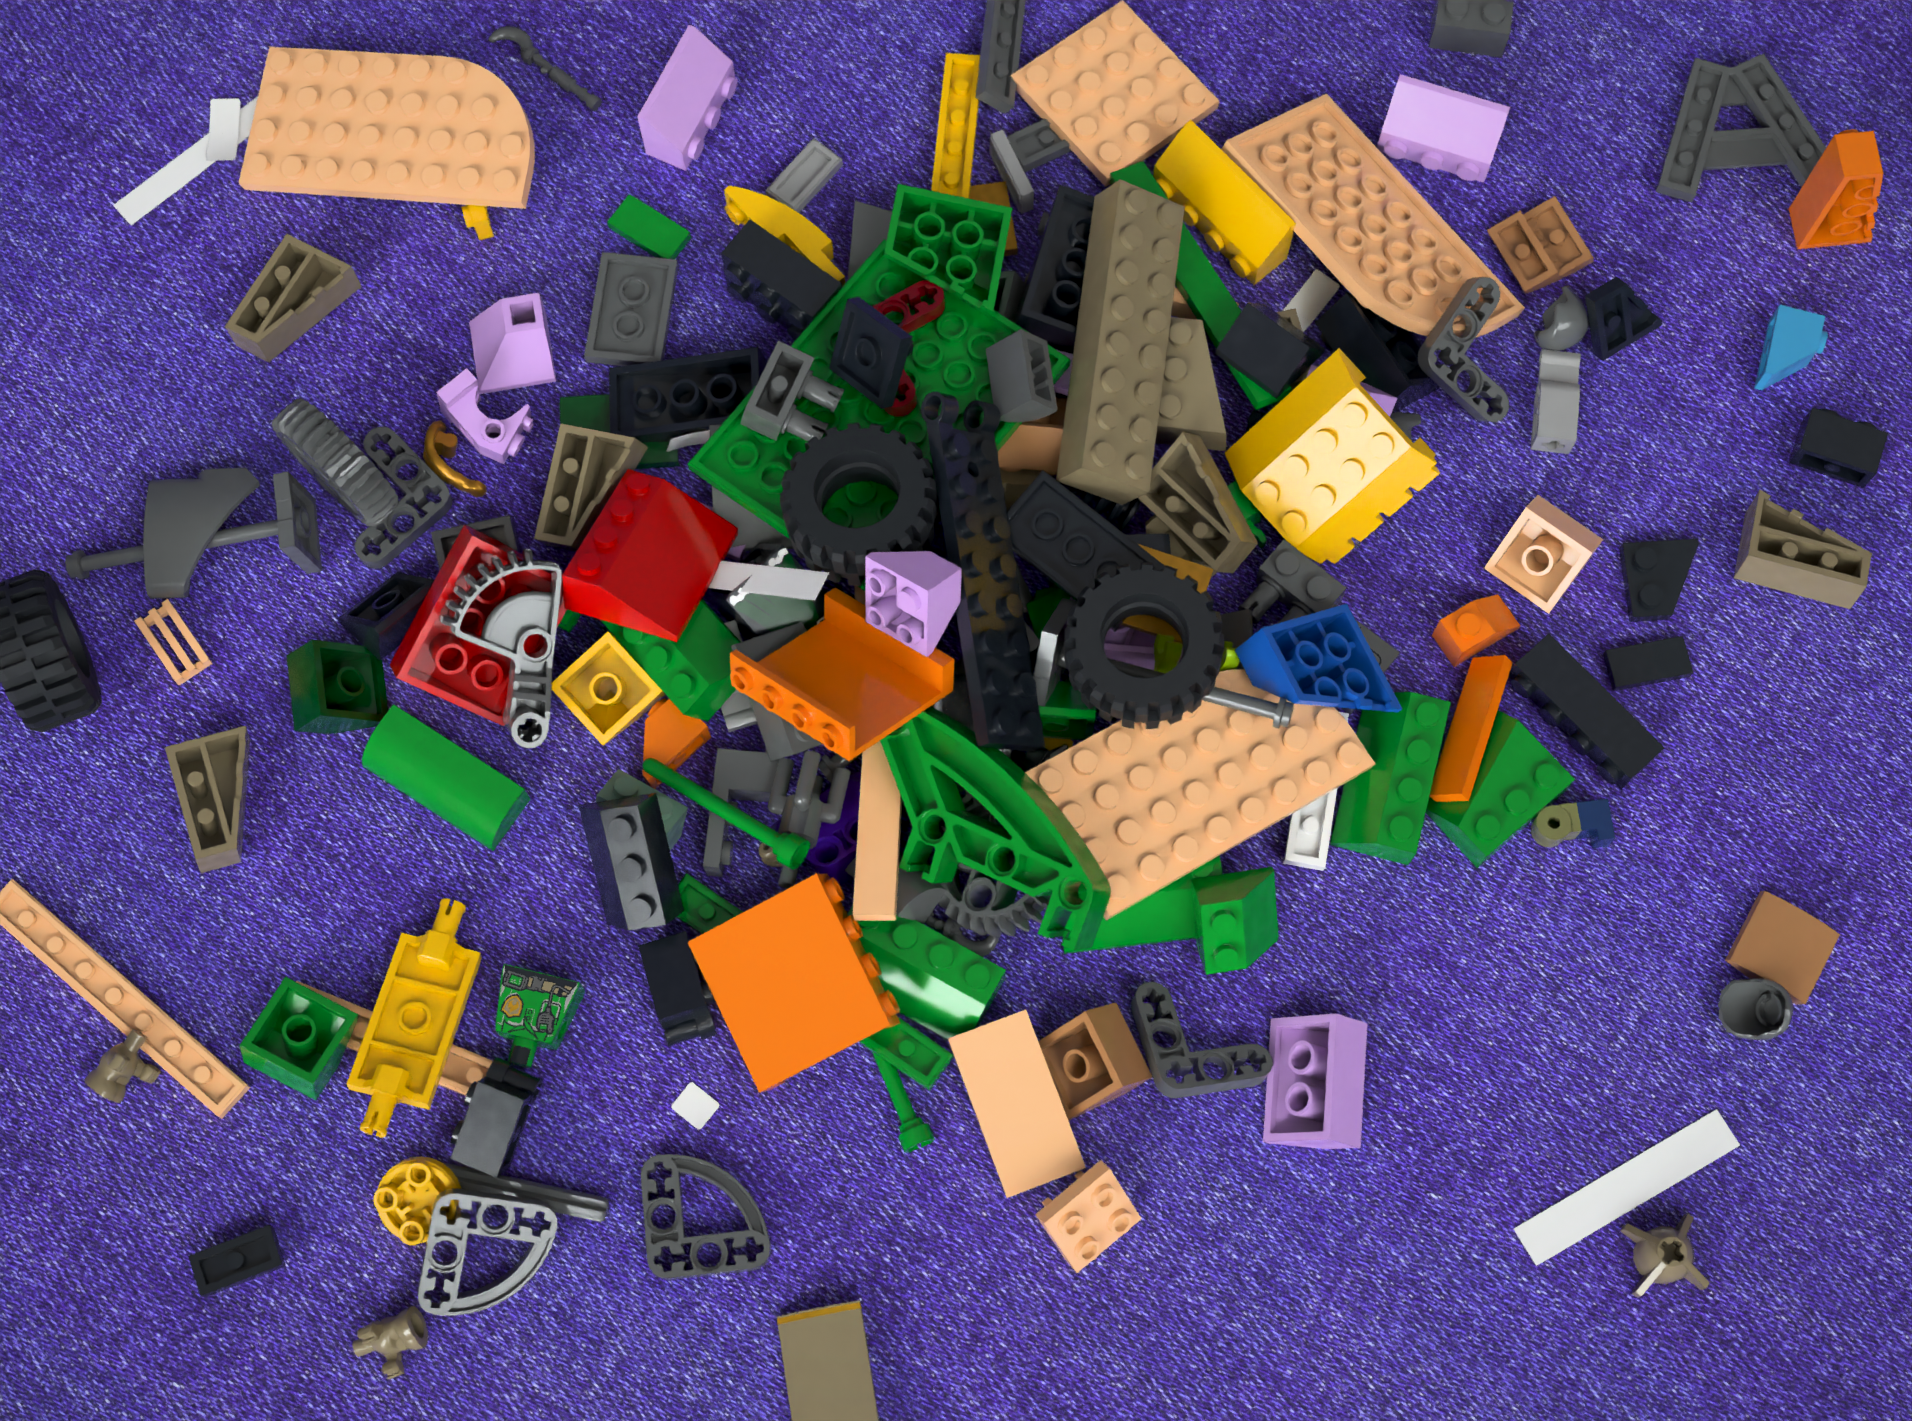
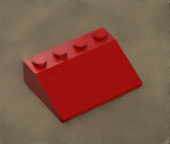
M627 469L562 574L564 608L678 642L712 582L720 562L725 559L738 536V528L665 479Z
M464 524L396 651L390 666L396 678L501 726H505L502 715L506 707L511 658L457 637L450 630L451 626L441 623L439 619L441 615L454 616L455 614L454 611L445 605L448 599L460 603L462 600L454 592L455 586L462 587L466 592L472 587L464 578L467 573L471 574L476 581L483 577L478 571L477 565L483 563L488 571L491 572L496 569L491 560L493 556H498L504 566L509 564L507 559L508 551H514L518 561H523V555L500 541ZM541 569L523 570L494 581L472 601L460 627L481 635L488 616L505 599L522 592H550L552 571ZM561 584L557 627L567 611L564 608L563 584ZM539 634L528 636L523 644L524 651L528 653L539 651L543 647V636Z

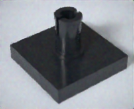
M860 297L847 299L829 369L881 409L891 407L895 401L906 358L913 352L912 336Z

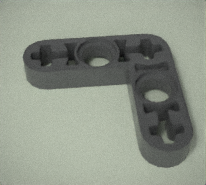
M1473 277L1461 286L1420 347L1418 363L1422 371L1474 419L1481 422H1498L1506 416L1509 410L1508 396L1465 355V352L1500 300L1499 286L1495 280L1489 277ZM1477 288H1483L1481 291V296L1484 298L1483 302H1477L1480 296ZM1458 315L1463 317L1466 324L1465 331L1460 337L1455 335L1452 328L1453 321ZM1435 350H1441L1439 353L1440 360L1445 364L1453 365L1449 368L1444 364H1435L1437 361V357L1434 354ZM1465 370L1469 374L1470 385L1466 391L1462 392L1458 388L1457 378ZM1477 395L1483 398H1492L1489 403L1493 408L1491 412L1487 411L1489 405L1482 398H1475Z
M376 427L370 430L364 438V449L370 460L405 496L398 501V505L383 521H380L376 526H369L356 539V554L366 567L372 569L388 565L446 515L453 503L452 495L446 484L393 430L387 427ZM381 440L385 444L388 443L395 455L392 461L383 450L377 449L375 445ZM405 464H414L418 467V474L412 480L404 481L398 478V471ZM430 492L434 495L439 494L441 501L438 504L432 501L428 502L426 495ZM414 504H417L419 509L423 510L425 514L423 518H421L417 510L414 507H412ZM402 515H410L414 518V525L407 532H397L394 530L395 520ZM385 529L388 530L391 537L395 540L394 543L391 544L388 537L384 536L383 531ZM369 544L379 545L382 552L377 556L372 552L369 553L367 549Z
M1146 982L1139 986L1131 1001V1011L1154 1084L1164 1096L1183 1098L1260 1085L1270 1073L1273 1066L1272 1057L1269 1051L1258 1044H1243L1189 1052L1168 989L1156 982ZM1146 997H1149L1152 1003H1159L1155 1013L1150 1003H1144ZM1157 1031L1167 1033L1173 1040V1046L1169 1048L1158 1046L1153 1040L1152 1034ZM1247 1059H1250L1252 1064H1259L1260 1067L1257 1071H1254L1251 1065L1243 1066ZM1208 1062L1219 1065L1223 1070L1224 1077L1221 1079L1210 1078L1205 1073L1203 1065ZM1193 1067V1074H1189L1191 1068ZM1234 1068H1238L1237 1072L1234 1075ZM1170 1070H1173L1175 1076H1184L1180 1083H1177L1174 1077H1167Z

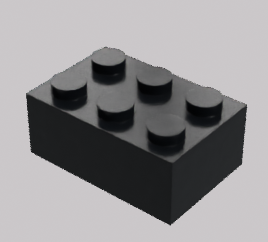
M751 219L721 252L728 292L736 300L742 303L748 301L755 306L758 313L769 323L774 324L777 322L785 327L793 340H796L842 288L841 282Z

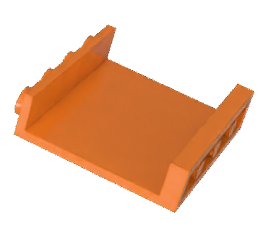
M836 587L824 594V620L765 658L755 662L738 650L730 653V678L733 687L848 761H851L919 715L922 711L953 692L954 658L937 648L926 657L865 622V605Z
M814 874L688 941L690 949L759 1093L772 1090L784 1084L786 1079L885 1028L894 1027L900 1023L896 1015L900 1012L899 1005L891 991L884 990L878 978L881 975L880 966L871 952L866 953L860 941V938L863 937L861 927L857 921H854L853 915H847L841 902L845 899L842 888L837 880L833 877L829 878L828 874Z

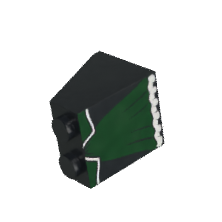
M758 543L739 562L805 570L784 545ZM747 578L733 591L712 588L704 595V598L728 621H736L739 632L748 640L802 622L806 630H809L824 620V594L826 593L822 589L816 600L740 592L749 580Z

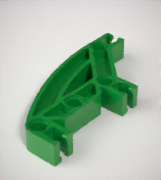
M931 706L880 740L913 827L899 868L907 872L923 871L921 878L932 884L948 883L953 881L960 862L1032 897L1051 895L1038 934L1046 938L1064 937L1061 945L1073 951L1092 948L1110 899V884L1091 851L1069 820L1049 796L1019 766L999 749L978 747L974 731ZM955 782L978 800L1003 827L966 811ZM941 819L944 820L946 826L943 835L939 828ZM934 847L935 853L932 864H929L927 861ZM1010 850H1012L1015 855V864L1013 868H1011V866L1008 863V854ZM1081 882L1085 885L1087 890V896L1084 902L1081 900L1078 893L1079 885L1081 884ZM1074 912L1076 919L1069 939L1070 930L1065 928L1071 913Z

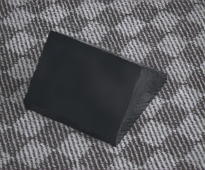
M1248 302L1217 347L1215 354L1277 399L1324 354L1325 348L1265 304Z
M396 572L337 619L347 631L381 661L400 646L434 580Z

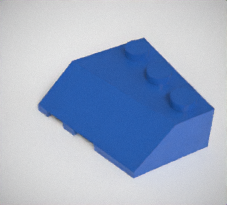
M1347 604L1263 627L1235 649L1253 686L1278 697L1287 698L1288 701L1294 704L1396 713L1402 710L1397 697Z

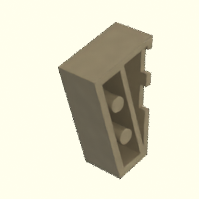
M286 234L225 325V328L237 347L269 363L362 286L351 265Z
M1171 317L1155 443L1172 445L1180 434L1185 432L1201 436L1207 449L1226 451V430L1203 320Z
M560 423L534 539L550 547L577 552L627 469H636L648 447L634 437Z
M1182 432L1152 469L1149 493L1138 497V499L1215 572L1234 573L1258 542L1201 436Z
M1759 490L1745 513L1734 579L1851 609L1867 587L1872 553L1829 528L1823 531L1802 519L1804 514L1794 508L1791 512L1768 500L1771 495Z
M242 726L165 747L200 873L240 863L242 858L250 738L247 727Z

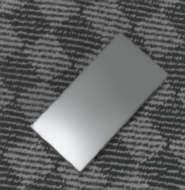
M1003 129L992 133L989 154L1002 180L1006 181L1007 190L1021 214L1032 210L1034 190Z
M813 138L765 190L766 196L800 213L843 166V160Z

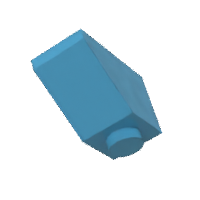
M1784 305L1778 306L1768 322L1754 389L1764 390L1806 367L1816 353L1821 354L1823 352L1828 332L1822 331L1825 320L1824 315Z

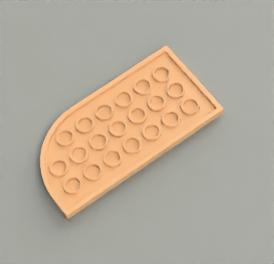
M269 47L239 184L245 190L526 209L535 162L534 137L524 108L508 86L489 70L470 61L445 56Z
M1327 93L1226 140L1221 150L1296 223L1293 231L1357 299L1358 303L1390 323L1405 330L1428 336L1461 286L1473 277H1489L1496 281L1500 289L1498 305L1476 337L1488 334L1512 321L1525 308ZM1477 288V292L1480 295L1477 302H1483L1484 298L1481 296L1483 288ZM1458 315L1453 321L1452 328L1455 335L1460 337L1465 331L1466 324L1463 317Z
M1245 669L1220 671L1216 677L1214 687L1277 704L1281 698L1253 686ZM1202 700L1201 706L1193 713L1187 710L1183 713L1182 720L1171 725L1168 723V720L1160 721L1159 728L1146 729V723L1138 722L1134 723V729L1122 727V720L1025 773L1049 796L1069 820L1107 878L1111 890L1110 899L1104 913V918L1107 921L1371 769L1375 762L1345 718L1335 707L1294 704L1288 728L1283 726L1275 728L1273 727V719Z

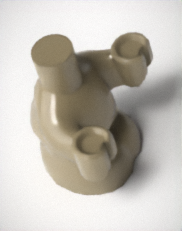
M132 1029L123 1043L116 1044L102 1055L98 1067L87 1075L84 1082L100 1096L110 1101L121 1103L126 1093V1085L133 1075L142 1081L153 1084L161 1072L155 1066L145 1064L140 1059L137 1052L147 1037L138 1030Z
M410 1306L403 1309L397 1315L385 1317L381 1321H371L368 1325L357 1330L359 1339L353 1341L352 1347L357 1357L373 1351L384 1355L387 1362L382 1365V1372L388 1375V1380L404 1374L401 1351L407 1349L419 1350L426 1347L428 1343L426 1322L419 1309L415 1306Z

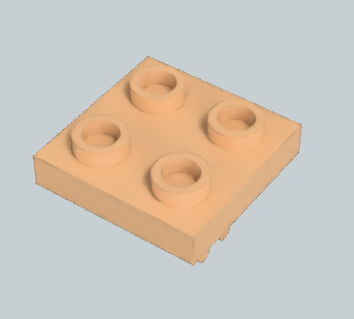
M1102 1160L1085 1173L1081 1170L1074 1175L1077 1180L1053 1200L1047 1197L1042 1202L1044 1208L1035 1214L1067 1263L1076 1273L1142 1219L1111 1169Z

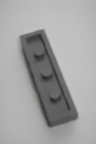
M987 0L975 98L1004 114L1013 109L1017 84L1010 75L1018 71L1026 0Z

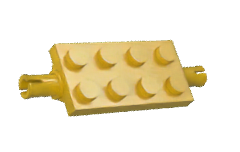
M441 899L431 930L426 931L425 935L413 936L405 933L400 935L347 1081L349 1090L372 1095L364 1120L359 1128L366 1134L372 1135L375 1130L377 1131L376 1137H386L387 1128L396 1103H404L430 1110L482 960L481 952L465 949L457 944L458 941L455 935L462 915L466 910V906L459 901L454 900L451 907L449 906L451 899Z

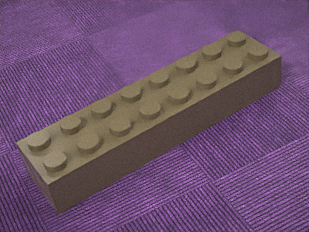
M1120 179L1094 197L1056 481L1123 505L1149 493L1185 207Z

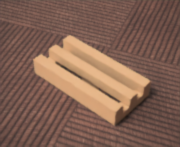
M167 599L161 603L162 607L157 610L155 608L148 611L149 615L143 619L140 616L134 622L174 681L181 685L213 663L173 604ZM168 615L172 618L200 661L195 664L192 663L163 618ZM154 624L157 625L186 670L181 673L179 672L149 627Z

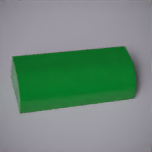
M394 704L373 731L363 752L362 765L364 768L491 851L495 850L531 800L523 787Z

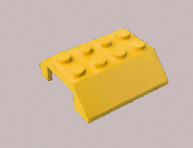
M1340 348L1225 452V456L1243 494L1287 542L1319 564H1322L1325 560L1336 564L1355 547L1351 539L1352 537L1361 542L1384 522L1383 517L1379 513L1382 512L1390 517L1413 497L1409 487L1420 491L1440 474L1435 466L1437 464L1435 460L1436 454L1420 437L1413 443L1360 385L1366 377Z

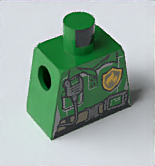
M507 964L503 965L495 1029L501 1037L513 1040L507 1061L516 1066L531 1068L538 1046L551 1050L559 1048L585 993V989L580 982Z

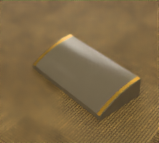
M860 1300L777 1316L792 1421H879Z

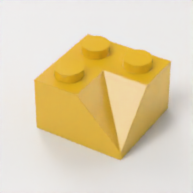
M609 631L559 675L551 685V690L603 746L637 721L665 695L661 688Z

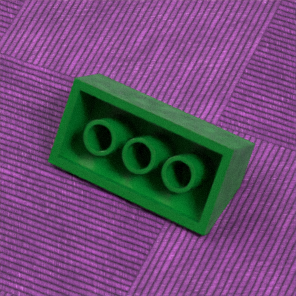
M701 599L678 642L601 620L683 715L709 721L736 690L731 685L730 653L732 652L731 645L741 641L703 599Z
M1394 692L1402 707V710L1398 713L1361 710L1356 735L1375 762V765L1344 784L1329 845L1409 865L1417 852L1451 702L1414 692Z
M1220 856L1107 921L1103 916L1092 948L1073 951L1063 946L1064 954L1196 939L1191 879L1223 874ZM1081 882V884L1079 885L1078 893L1079 897L1084 902L1087 896V890L1084 884ZM1074 912L1071 913L1065 928L1070 930L1069 939L1076 919Z
M853 905L847 914L848 916L853 915ZM896 915V921H857L863 933L860 941L866 953L871 952L876 958L881 969V975L878 978L884 990H889L894 995L899 1005V1014L947 1041L948 1038L979 1027L1005 981L1006 970L917 920L913 921Z

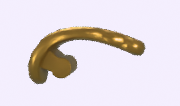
M434 421L428 427L425 435L423 452L425 463L442 481L475 497L484 496L487 492L485 484L466 478L461 473L450 468L439 456L442 455L444 458L454 457L458 439L452 433H444L446 426L442 421Z

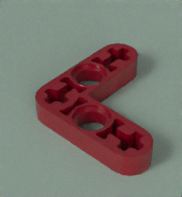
M923 280L876 304L873 308L884 316L892 311L901 313L904 319L898 326L909 334L938 318L945 309L944 291L936 284ZM926 295L929 299L933 298L934 303L928 305L925 301L921 302L920 298ZM907 303L910 304L911 310L914 309V311H915V314H914V315H911V314H910V310H909V307H908ZM904 369L897 391L901 395L905 394V400L900 402L895 398L893 406L883 408L889 415L894 417L908 415L917 404L915 386Z

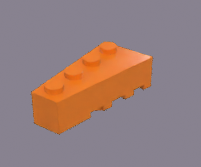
M1850 129L1833 136L1789 207L1797 249L1872 242L1871 229H1874L1875 225L1874 212H1877V197L1880 196L1883 179V169L1874 131L1858 132V130Z

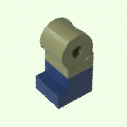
M1608 799L1545 807L1538 813L1531 825L1532 837L1539 845L1549 848L1558 846L1564 840L1590 838L1592 848L1608 847L1615 839Z

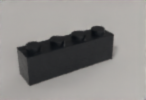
M1549 633L1512 667L1508 677L1511 679V685L1514 690L1524 698L1529 697L1540 708L1539 712L1543 719L1553 727L1558 726L1568 736V742L1572 748L1583 756L1587 755L1597 765V771L1600 776L1608 783L1616 784L1622 790L1664 749Z

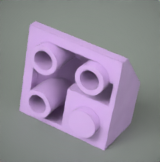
M540 293L500 299L469 322L480 394L556 382L547 315Z
M931 551L869 553L866 555L865 622L926 657L933 653L960 604L962 568Z

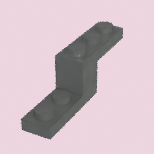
M717 748L712 793L737 808L738 802H732V799L768 802L778 759L770 761L767 749L766 752ZM711 811L709 812L703 868L707 876L723 877L724 865H731L733 841H727L729 826L734 825Z

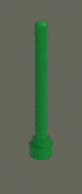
M654 758L644 760L642 767L646 773L773 848L772 852L781 864L794 870L806 858L810 848V842L795 832L780 834Z
M872 1052L902 1124L899 1126L901 1134L898 1136L904 1153L919 1149L917 1144L921 1143V1148L935 1141L928 1123L924 1124L921 1117L917 1118L897 1068Z

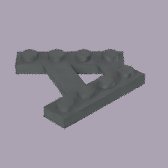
M1764 53L1732 68L1695 58L1691 65L1655 192L1692 202L1696 196L1703 170L1787 165L1802 188L1825 151L1826 146ZM1747 105L1762 127L1714 131L1720 107Z

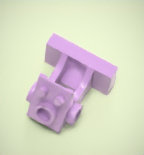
M468 368L436 392L441 413L450 423L453 422L479 454L502 464L506 462L509 455L515 457L518 454L525 440V436L521 435L522 431L525 430L530 433L534 426L532 423L533 419L530 418L531 411L528 404L507 419L496 420L486 417L477 406L481 400L478 381Z

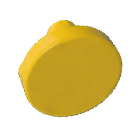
M411 1157L400 1161L384 1175L374 1194L373 1201L385 1227L405 1244L417 1245L427 1241L433 1204L436 1197L444 1190L451 1188L461 1189V1186L455 1174L442 1162L429 1157ZM451 1200L449 1206H442L440 1210L446 1211L447 1219H455V1215L461 1212L462 1209L459 1208L458 1200Z

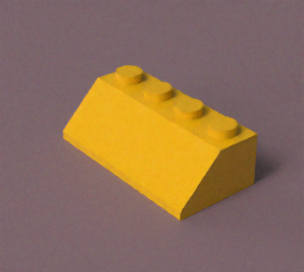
M1189 120L1154 165L1153 177L1168 200L1185 207L1183 221L1189 226H1195L1204 235L1208 246L1215 252L1220 251L1230 261L1232 269L1241 278L1246 277L1253 285H1256L1287 259L1296 223L1192 120Z

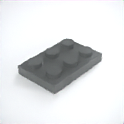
M602 252L584 354L586 362L627 366L664 360L679 268L677 260Z

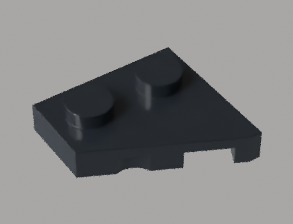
M1618 277L1613 278L1585 295L1593 354L1602 361L1662 325V320L1647 308L1648 306L1644 301L1637 297L1635 292Z
M1698 539L1622 543L1619 552L1629 622L1670 619L1697 550Z

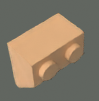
M1537 495L1526 506L1484 569L1549 614L1584 568L1603 539Z

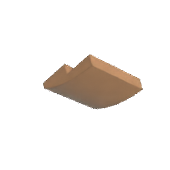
M1555 196L1525 214L1519 211L1487 230V233L1525 294L1548 286L1594 262L1592 254Z
M1760 891L1725 961L1750 979L1766 978L1775 981L1788 991L1794 1004L1805 1005L1840 934L1793 904L1769 892Z

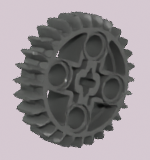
M297 398L272 420L273 430L276 432V436L282 440V444L289 449V452L328 494L334 497L339 504L348 512H351L363 524L376 526L398 505V495L390 486V483L383 477V474L374 466V463L355 445L354 441H351L345 435L343 430H340L332 420H329L314 405H311L304 399Z
M974 797L972 805L963 802L966 811L1003 827ZM939 825L940 830L945 833L946 826ZM1012 850L1008 854V863L1011 868L1015 864V855ZM934 855L929 856L930 861L933 860ZM959 862L953 881L939 883L946 889V892L938 904L946 909L945 914L949 918L957 921L958 925L967 930H972L983 936L989 934L996 938H1000L1002 932L1014 937L1016 927L1029 932L1030 919L1042 923L1041 912L1047 909L1051 895L1032 897L1025 894L1014 903L1018 892L1017 889L998 880L997 883L992 882V877ZM960 872L970 875L963 893L959 882ZM992 894L990 903L984 907L986 898Z

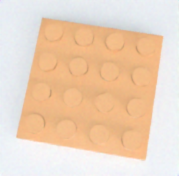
M1123 0L1010 75L1017 84L1016 92L1042 120L1046 118L1055 134L1062 141L1066 140L1070 144V150L1105 187L1110 184V173L1144 161L1170 143L1189 120L1197 124L1217 110L1219 100Z

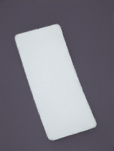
M239 99L211 100L209 138L205 158L207 161L234 160L236 158L240 125Z
M1316 269L1283 311L1296 308L1302 332H1304L1330 301L1340 285Z
M710 430L695 432L670 440L667 452L686 446L705 444L710 438Z

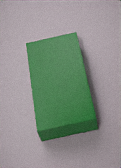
M631 194L625 198L607 221L609 229L656 258L676 259L691 239V233Z

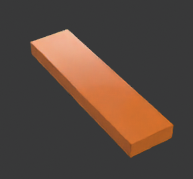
M1506 655L1473 657L1433 778L1429 796L1435 802L1469 801L1513 663Z

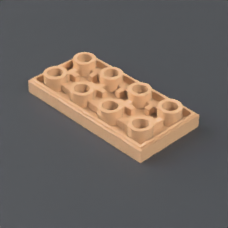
M1027 1010L948 1038L1006 1198L1086 1168Z

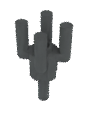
M805 751L795 794L787 796L794 762L787 758L778 759L767 805L771 813L782 815L778 833L787 832L790 834L795 832L810 842L809 849L816 847L822 822L834 824L839 821L850 777L849 770L835 768L827 804L821 802L819 797L824 779L816 775L821 755L815 751ZM782 865L778 885L787 889L794 886L799 867L792 870Z

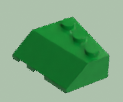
M898 184L884 257L993 315L1013 208Z
M1498 710L1469 801L1435 802L1429 796L1426 814L1476 868H1479L1534 820L1543 808L1550 806L1558 799L1575 779L1519 720Z

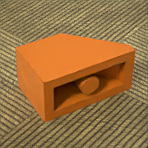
M1499 594L1473 600L1439 620L1432 637L1453 667H1456L1518 630L1520 624Z
M663 698L659 700L649 710V717L645 720L643 762L647 758H654L675 771L711 738L708 726L701 719L683 715L670 699L666 700ZM643 770L642 775L646 784L656 789L662 782Z

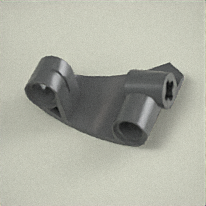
M247 468L206 469L200 472L197 478L150 480L146 497L143 532L145 587L150 599L187 598L189 596L190 579L206 547L228 516L247 496L260 486L259 481Z

